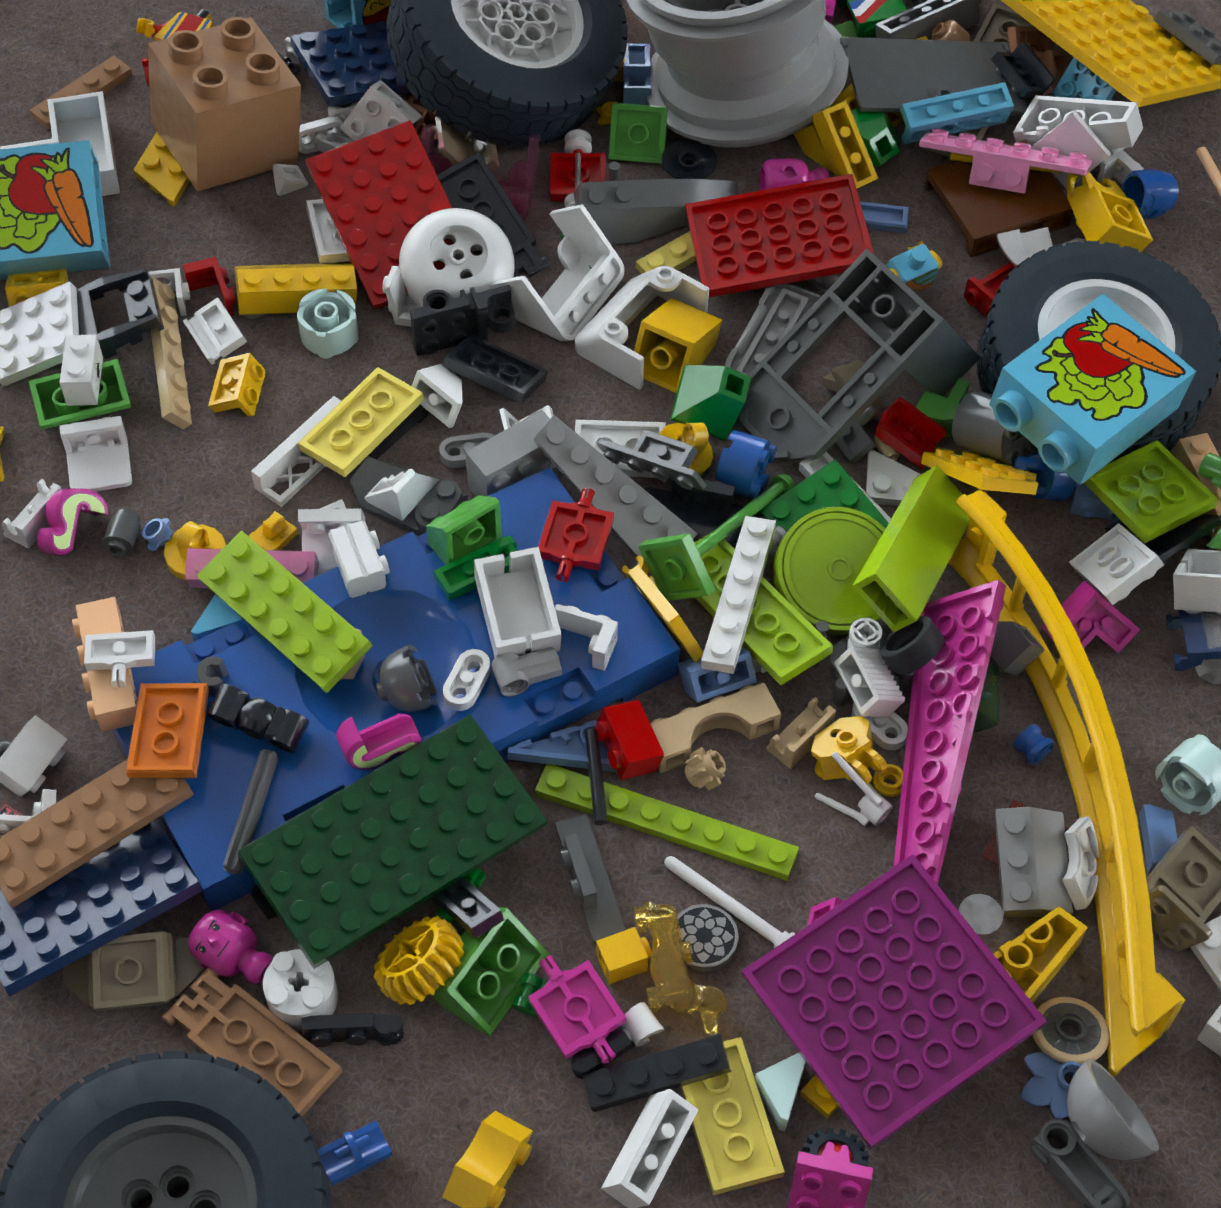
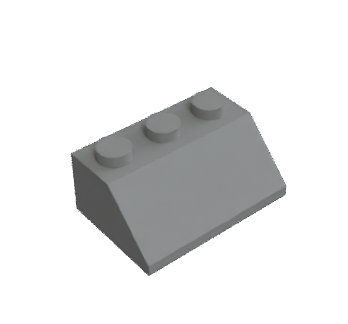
M1035 807L996 809L994 819L1003 918L1041 917L1047 915L1058 906L1070 915H1073L1072 901L1062 881L1068 869L1063 813Z

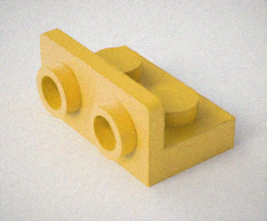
M58 269L8 275L5 290L9 307L67 283V270Z
M251 353L220 360L208 404L214 413L240 408L248 417L255 415L266 371Z

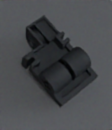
M509 285L476 293L475 288L471 287L469 294H466L463 289L460 290V297L452 299L451 295L444 290H432L423 297V307L410 310L413 348L417 356L433 354L438 350L456 347L470 334L488 342L487 327H490L495 332L505 333L512 330L515 326V311ZM499 316H506L509 318L507 321L499 322L495 320V318Z

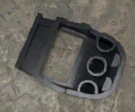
M146 269L100 277L77 289L79 335H97L102 355L106 359L117 355L116 349L128 343L133 346L143 341L142 333L153 328H157L158 331L164 329L153 278ZM118 289L120 292L123 291L130 322L99 333L92 299L95 301L105 297V292Z

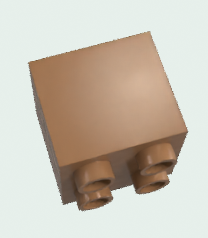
M232 17L226 19L218 26L194 32L181 30L173 33L167 39L148 43L151 123L197 192L271 171L274 164L291 165L299 161L301 84L252 17Z

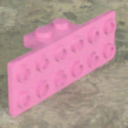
M937 128L932 129V133L927 132L919 142L920 147L974 156L969 184L1018 193L1026 192L1031 166L1087 175L1092 165V160L1086 159L1087 155L1071 152L1070 156L1059 154V150L1044 147L1042 151L1033 150L1031 145L1025 143H1015L1014 146L1003 144L1004 141L1001 139L987 138V141L976 140L975 135L960 133L958 137L948 135L949 131Z

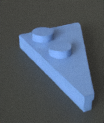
M593 720L586 722L580 727L573 726L550 733L549 738L533 743L530 739L519 742L517 745L508 748L507 760L588 769L585 730L595 728L597 721ZM599 740L602 770L617 772L616 769L610 766L607 749L603 741Z

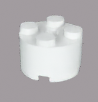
M301 949L279 952L273 957L263 978L264 995L268 1008L272 1013L295 1031H302V1018L332 1015L338 1003V990L329 961L313 969Z

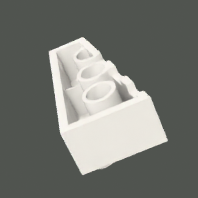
M1035 95L1013 134L1016 142L1027 140L1032 147L1076 111L1107 149L1133 147L1143 130V125L1136 102Z

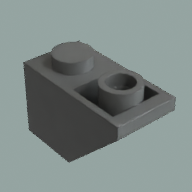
M998 621L990 662L999 672H1007L1018 676L1045 649L1027 627L1011 621Z

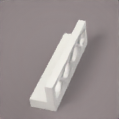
M333 396L251 471L254 488L282 507L325 467L322 463L301 452L298 442L325 418L341 400ZM310 463V468L305 473L292 474V468L296 464ZM289 482V488L281 495L270 489L276 483Z

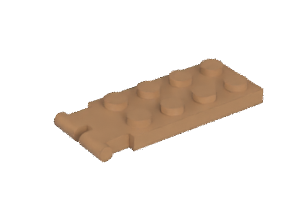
M208 968L190 987V990L196 997L192 1000L183 994L161 1018L171 1027L177 1022L189 1032L186 1035L188 1041L203 1054L213 1055L215 1059L218 1056L238 1063L240 1067L244 1066L260 1075L263 1080L266 1079L286 1097L302 1118L342 1073L341 1067L237 984L229 988L218 979L220 977L219 974Z

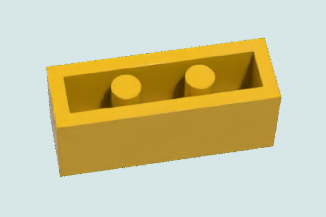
M847 100L813 115L812 121L835 177L853 174L856 189L879 179Z

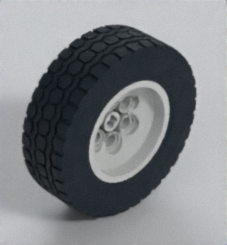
M1081 241L1069 242L1065 246L1059 244L1049 247L1047 251L1043 249L1033 254L1031 258L1028 257L1019 263L1007 275L997 290L977 349V354L981 357L977 361V374L981 391L993 395L1004 366L1104 293L1196 371L1179 408L1109 463L1157 440L1170 452L1177 446L1179 439L1185 438L1195 426L1219 377L1221 369V332L1218 330L1219 325L1215 315L1211 314V307L1205 298H1201L1202 294L1193 284H1189V280L1179 271L1176 273L1172 266L1164 261H1158L1157 257L1146 252L1140 253L1138 249L1128 246L1119 247L1120 244L1105 242L1100 244V241H1085V243H1081Z

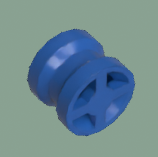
M1032 724L1019 734L1012 746L1017 752H1023L1026 755V761L1032 766L1036 765L1052 751L1055 742L1051 738H1045L1037 724Z

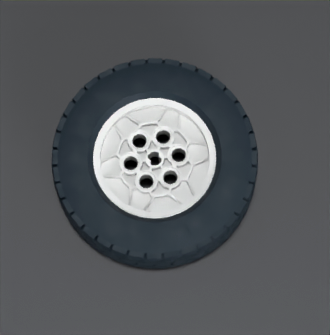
M391 0L387 16V40L395 67H398L397 71L404 84L408 83L407 88L415 98H421L420 103L430 113L436 111L435 117H440L445 124L449 125L452 122L453 129L465 135L471 132L470 137L486 142L489 138V143L505 146L508 143V147H524L525 145L533 147L541 146L543 143L546 145L563 139L569 131L578 129L596 110L619 72L626 53L628 29L621 0Z

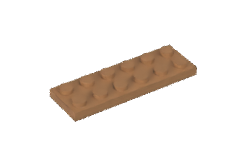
M127 759L0 837V889L8 903L14 908L192 797L194 794L185 779L128 778L126 774Z

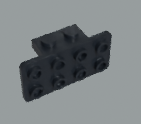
M703 480L707 484L704 491L696 488L687 490L678 485L676 481H672L671 491L645 487L644 490L698 533L693 539L694 542L713 532L744 508V506L733 504L735 486L727 485L723 482ZM759 511L752 517L762 518V512ZM742 525L724 538L734 549L736 548Z
M1202 514L1144 545L1153 551L1165 564L1169 561L1171 555L1176 552L1185 551L1193 546L1192 542L1213 534L1216 531L1215 528L1221 525V515ZM1120 519L1105 527L1106 532H1108L1119 523L1140 540Z

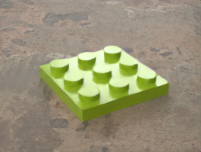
M1158 440L1105 465L1084 482L1144 544L1214 509L1219 500Z

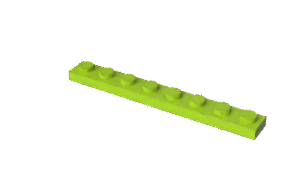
M546 764L536 786L535 796L593 815L589 777L555 765ZM603 782L608 821L788 881L798 854V846Z

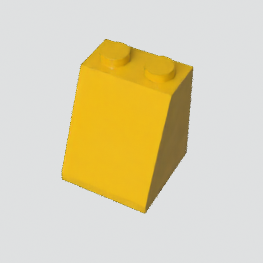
M670 298L643 319L640 324L634 352L644 357V379L677 393L683 367L685 365H702L716 345L723 320Z

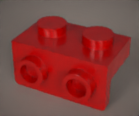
M898 397L882 413L875 436L884 444L889 445L902 454L908 461L923 469L926 466L921 464L923 452L933 453L935 445L945 436L947 430L908 401Z

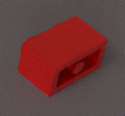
M639 699L604 707L596 722L595 729L597 730L599 740L603 741L607 749L610 766L616 769L620 780L656 772L665 754Z

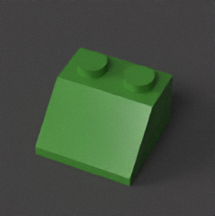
M478 495L470 501L462 502L456 509L446 515L436 517L426 526L428 545L445 565L502 538L500 501L496 497Z

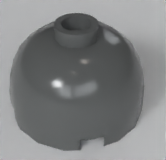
M412 644L402 647L387 656L382 662L379 672L381 682L376 684L378 693L383 701L389 700L393 707L408 713L422 711L437 704V700L431 699V695L436 693V688L424 659L416 660L412 653L418 650Z

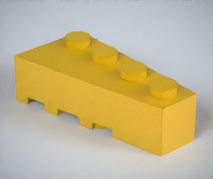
M1058 906L1025 929L1023 934L999 947L994 956L1033 1003L1080 946L1088 927Z

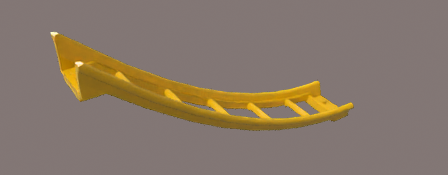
M979 489L968 496L965 494L961 495L956 501V504L970 517L966 536L960 540L948 563L966 581L970 588L996 580L1006 585L1003 598L1004 606L1000 611L998 621H1011L1027 627L1045 649L1025 671L1037 692L1057 739L1075 797L1079 818L1090 817L1098 841L1099 857L1096 858L1097 869L1094 876L1097 875L1099 879L1094 894L1101 945L1105 1021L1109 1029V1043L1107 1046L1108 1071L1115 1077L1126 1065L1160 1039L1162 1034L1170 1028L1185 999L1160 973H1156L1150 900L1137 815L1121 748L1100 684L1080 639L1050 584L1026 549L1005 524L1006 511L985 491ZM997 550L1017 576L1013 591L992 566ZM1026 591L1053 638L1060 654L1058 664H1056L1037 627L1024 610L1022 602ZM1067 675H1069L1074 686L1092 741L1091 744L1084 723L1067 687Z

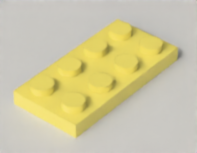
M377 367L298 442L301 452L346 477L424 401L423 392Z
M741 1037L724 1041L731 1072L681 1087L684 1099L698 1109L692 1122V1127L713 1196L784 1177L785 1173Z

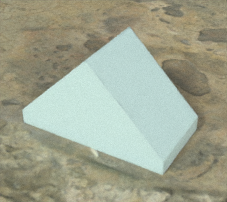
M800 1053L756 1073L755 1076L761 1100L778 1130L783 1132L786 1131L806 1064Z

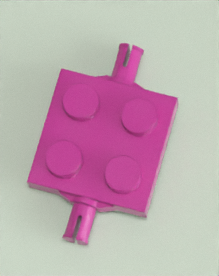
M552 955L546 957L547 962L543 958L539 965L550 980H548L543 988L528 996L529 1003L565 1059L570 1058L583 1049L594 1047L602 1063H608V1057L612 1060L616 1054L605 1038L610 1032L627 1022L626 1016L589 960L574 969L561 972Z

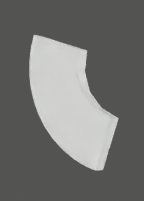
M1089 816L1079 818L1064 833L1068 845L1069 863L1062 881L1076 910L1088 907L1095 894L1099 879L1097 875L1094 876L1097 869L1096 858L1099 857L1098 841Z

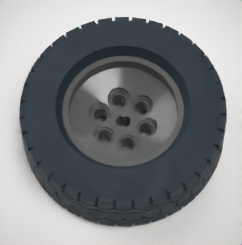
M163 1051L162 1056L158 1052L137 1055L134 1061L129 1057L108 1064V1070L102 1067L83 1077L85 1082L82 1084L79 1081L72 1084L59 1094L60 1100L54 1098L38 1114L39 1121L34 1119L21 1137L23 1143H17L7 1163L9 1169L4 1170L0 1183V1208H136L138 1202L143 1199H152V1204L149 1208H332L330 1189L316 1143L304 1120L286 1097L266 1079L263 1080L260 1075L244 1066L240 1067L238 1063L218 1056L215 1059L213 1055L190 1052V1055H188L186 1051ZM180 1186L189 1187L188 1192L183 1197H172V1193L176 1188Z

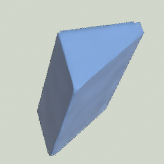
M1143 804L1139 818L1147 872L1150 874L1176 842L1177 833L1172 811L1150 804Z

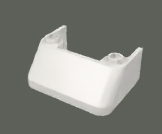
M583 204L552 210L550 216L565 236L558 245V257L565 270L542 298H540L525 276L497 280L492 284L494 289L506 285L510 286L515 318L519 322L559 341L575 339L576 335L587 325L621 282L625 272L622 260Z
M660 266L633 277L576 335L575 350L583 358L640 390L643 387L644 357L623 345L628 338L627 326L657 295L667 301L670 298L676 299L708 313L709 287L669 266Z

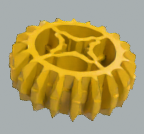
M427 916L421 922L415 920L411 926H404L402 932L394 935V939L384 945L386 949L378 955L379 961L374 966L376 972L373 977L383 994L387 998L390 997L392 1001H396L399 1005L405 1003L412 1005L416 1000L422 1002L427 995H435V991L440 986H445L444 982L454 976L453 970L461 965L459 959L464 955L462 949L464 943L454 926L445 919L442 920L438 916L433 918Z

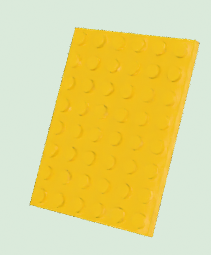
M1001 0L1131 102H1136L1138 107L1221 89V65L1208 62L1155 22L1145 7L1136 5L1131 0Z

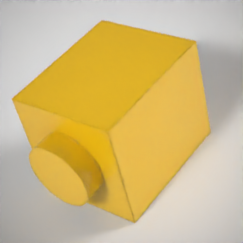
M636 927L596 941V956L609 985L648 971V958L652 957L651 949L647 939L639 937Z

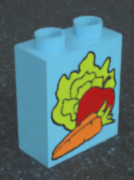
M90 140L0 149V280H6L8 275L39 271L66 269L68 273L110 268L99 162Z
M1103 293L1004 366L989 406L992 407L994 416L1001 426L1012 432L1019 431L1038 448L1041 459L1050 469L1056 472H1065L1081 485L1177 410L1196 371Z

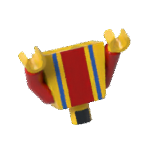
M201 9L196 16L179 12L171 20L161 25H154V22L149 19L139 18L136 33H143L145 37L154 38L155 41L169 38L177 31L188 30L194 32L214 27L211 14Z

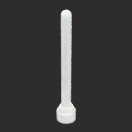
M669 856L665 859L664 865L667 869L774 944V948L795 935L794 932L790 934L786 931L780 932L677 858Z

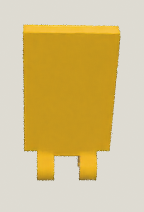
M637 556L636 560L639 564L633 569H628L625 565L622 567V571L628 579L630 578L636 584V588L645 601L648 602L656 615L694 662L698 661L703 656V650L680 615L658 590L653 576H647L649 567H647L643 557Z

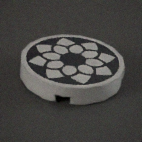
M700 904L692 905L678 914L673 920L669 940L671 951L678 962L684 966L686 964L694 968L695 971L710 972L716 971L730 962L736 952L739 936L737 925L727 912L716 906Z

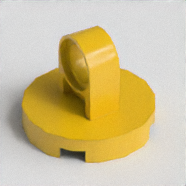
M673 423L660 431V435L695 447L698 453L689 469L696 471L700 477L711 466L713 452L708 441V429L704 423Z
M189 521L174 533L171 540L166 542L164 558L169 571L177 578L185 580L187 548L223 549L226 543L222 534L215 528L204 524L198 525L193 521Z

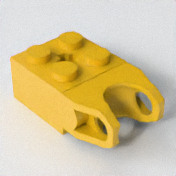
M1088 172L1087 175H1081L1083 185L1075 189L1074 183L1080 174L1070 173L1066 184L1067 199L1077 219L1076 224L1085 236V241H1100V244L1105 242L1120 244L1119 247H1132L1138 249L1140 253L1153 241L1134 200L1127 198L1115 181L1103 177L1101 183H1098L1092 174Z

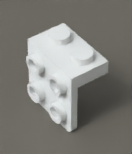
M121 416L60 425V435L67 454L70 488H83L97 492L127 487L132 484L128 440Z

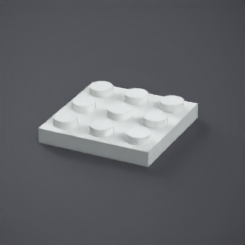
M67 282L0 311L1 385L7 386L62 363L66 335H79L77 288L71 282Z

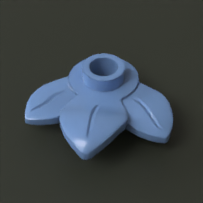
M1044 1052L1027 1055L1024 1061L1034 1077L1024 1086L1021 1093L1022 1100L1036 1107L1050 1106L1051 1113L1056 1120L1069 1117L1067 1095L1070 1084L1065 1081L1064 1077L1068 1075L1074 1076L1081 1064L1074 1061L1061 1063L1050 1058Z

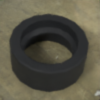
M920 616L916 622L896 632H892L882 643L879 652L893 673L901 676L910 674L929 663L939 653L945 639L930 617Z

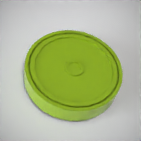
M827 507L808 513L789 529L777 547L772 571L775 589L815 628L819 621L827 622L829 625L828 635L849 634L852 623L860 618H870L877 621L880 616L857 592L853 584L885 528L871 516L847 507Z

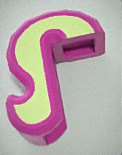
M83 488L61 489L52 494L46 504L45 511L50 528H40L37 533V544L40 550L48 555H65L72 551L80 512L93 515H109L108 505L103 497L95 491Z
M400 713L359 732L351 716L340 725L336 734L337 742L346 762L352 768L362 770L376 768L387 762L393 755L398 753L400 756L419 745L422 741L412 717Z

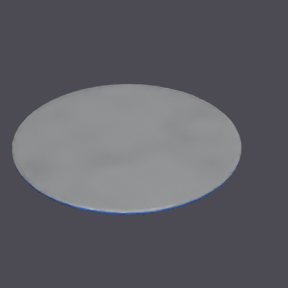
M973 894L965 898L960 904L959 912L977 934H990L1001 926L1003 911L999 903L992 897L985 894Z

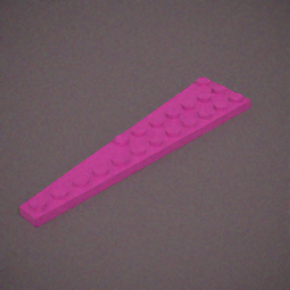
M1000 580L927 602L920 615L930 617L942 633L945 641L939 653L929 663L916 670L913 677L894 866L913 854L937 885L958 795L962 790V777L1000 611L1004 606L1003 598L1006 585Z

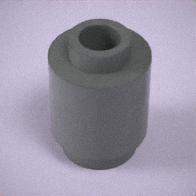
M119 509L111 516L102 540L104 548L111 555L120 557L132 553L141 528L138 514L128 509Z

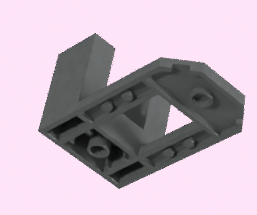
M866 249L748 374L751 377L745 404L740 412V422L754 436L769 440L771 445L777 446L775 458L780 462L819 459L904 370L908 371L930 393L933 392L944 397L956 384L957 380L962 378L981 357L938 313L872 252ZM849 315L881 347L817 413L786 380Z

